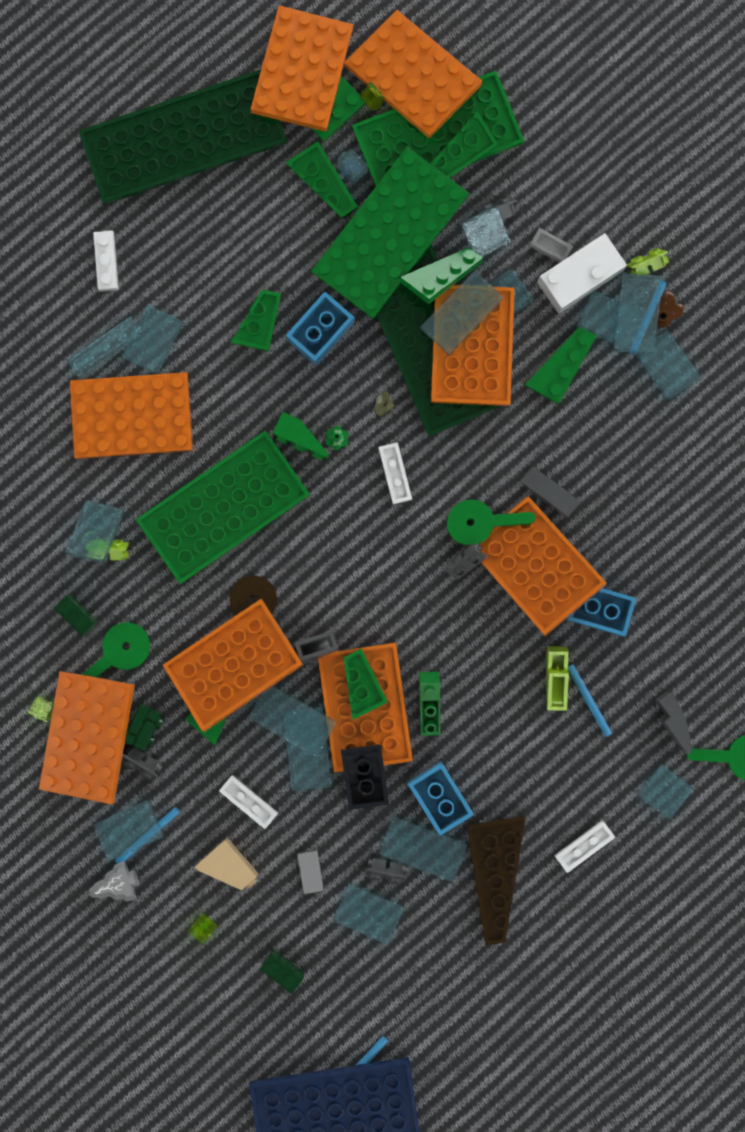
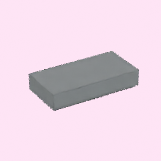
M541 228L538 229L529 245L559 263L568 257L573 248L572 245Z
M318 851L298 853L304 894L324 891Z

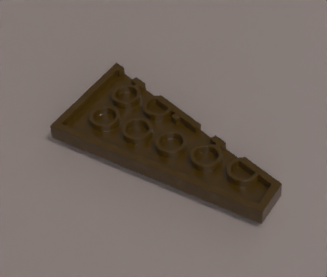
M525 815L466 824L486 946L506 942L510 908L513 900L512 896L526 820Z

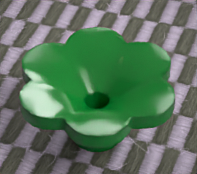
M335 426L333 429L326 431V445L332 446L333 450L337 451L341 447L348 445L347 438L349 434L346 430H342L340 426Z

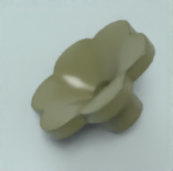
M384 391L376 398L374 410L379 416H383L384 413H387L394 407V404L391 402L392 397L389 396L388 392Z

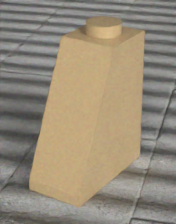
M228 838L222 841L195 866L198 871L240 890H243L245 887L249 889L257 882L255 878L258 872Z

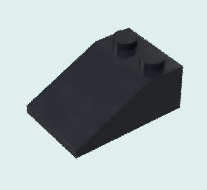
M381 744L341 749L349 810L389 805Z

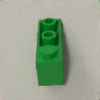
M282 412L273 432L276 441L284 445L287 442L293 444V448L302 453L306 450L312 453L311 456L317 460L322 461L323 458L328 460L329 454L300 419Z
M419 672L421 736L440 735L439 672Z

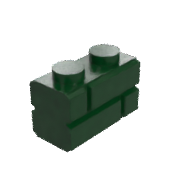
M66 595L54 608L82 637H87L100 623L81 603H78V600L73 595Z
M140 704L127 730L125 743L142 751L147 750L148 747L151 748L156 739L153 736L156 729L160 730L164 723V719H162L163 713L145 704Z
M274 948L260 967L261 971L290 994L295 991L305 975V972L283 955L280 956V953Z

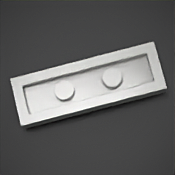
M93 232L99 292L119 290L114 232Z
M398 442L379 447L393 505L412 500Z
M233 775L219 790V792L264 829L278 814L276 810Z
M602 820L554 856L568 873L613 840L615 836Z

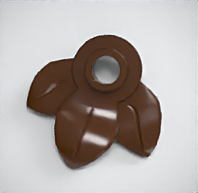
M671 291L663 292L652 319L657 327H667L671 324L672 320L679 319L683 315L685 306L675 304V296ZM647 297L646 299V311L648 309L652 297ZM664 315L666 318L660 319L659 316Z

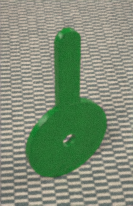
M465 500L455 505L450 511L447 519V528L451 537L456 542L465 546H471L472 544H481L486 541L492 534L494 527L533 524L536 521V516L532 512L493 515L490 508L483 502ZM468 520H474L472 526H468L467 522Z
M129 622L119 623L110 628L103 639L104 657L81 675L98 677L111 666L122 670H130L143 664L150 652V639L146 631L139 625ZM125 642H128L130 644V648L128 650H125L123 648V644Z
M745 735L734 740L729 750L691 748V753L686 754V757L692 761L728 763L733 774L745 781Z

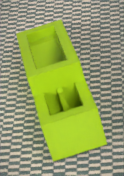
M547 646V710L567 711L569 651L566 646Z

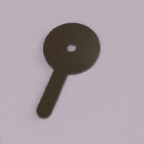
M247 576L240 579L233 586L230 593V605L235 615L254 604L250 602V597L253 595L257 597V601L260 599L264 601L271 614L274 612L277 605V594L273 585L265 578Z

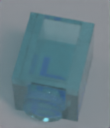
M352 149L348 152H343L338 157V170L353 184L368 172V165Z

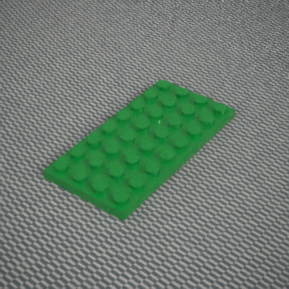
M497 71L478 77L482 80V86L430 138L425 136L395 109L353 124L352 130L375 187L406 147L431 163L477 111L499 145L475 162L523 145L525 142Z
M406 147L312 269V274L374 320L401 285L400 278L411 272L468 198L469 192L417 153Z
M265 430L135 520L181 585L308 498L310 494Z

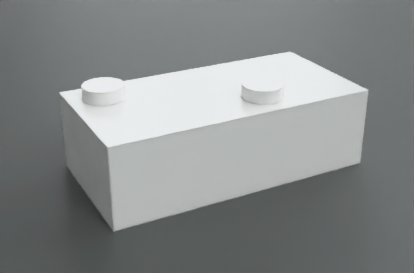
M604 233L542 274L537 283L558 314H560L622 273L627 264Z

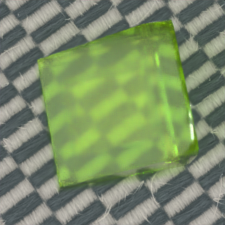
M372 82L369 83L360 96L372 111L382 106L384 96Z
M36 696L27 714L48 722L52 715L54 703L42 696Z
M202 913L188 932L203 944L218 925Z

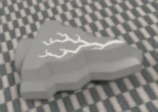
M125 861L115 864L114 869L106 873L105 879L98 881L89 890L91 897L101 899L110 896L114 900H135V887L139 886L138 876L135 870L129 871Z

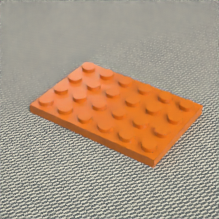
M279 5L253 98L251 113L327 132L354 24Z
M398 10L344 62V66L428 138L482 86L481 79Z
M453 285L435 299L431 403L510 406L515 288Z
M187 372L70 380L75 459L193 451Z
M527 496L507 514L532 512L536 516V521L529 525L494 527L490 537L480 544L482 547L480 551L488 556L481 563L543 635L546 636L605 587L607 583Z
M260 599L163 664V667L199 727L205 732L304 664L264 601Z
M396 643L335 651L318 659L334 773L344 771L341 749L381 744L384 765L413 761ZM362 649L388 703L352 720L343 657Z
M64 671L59 672L39 790L114 804L135 684Z

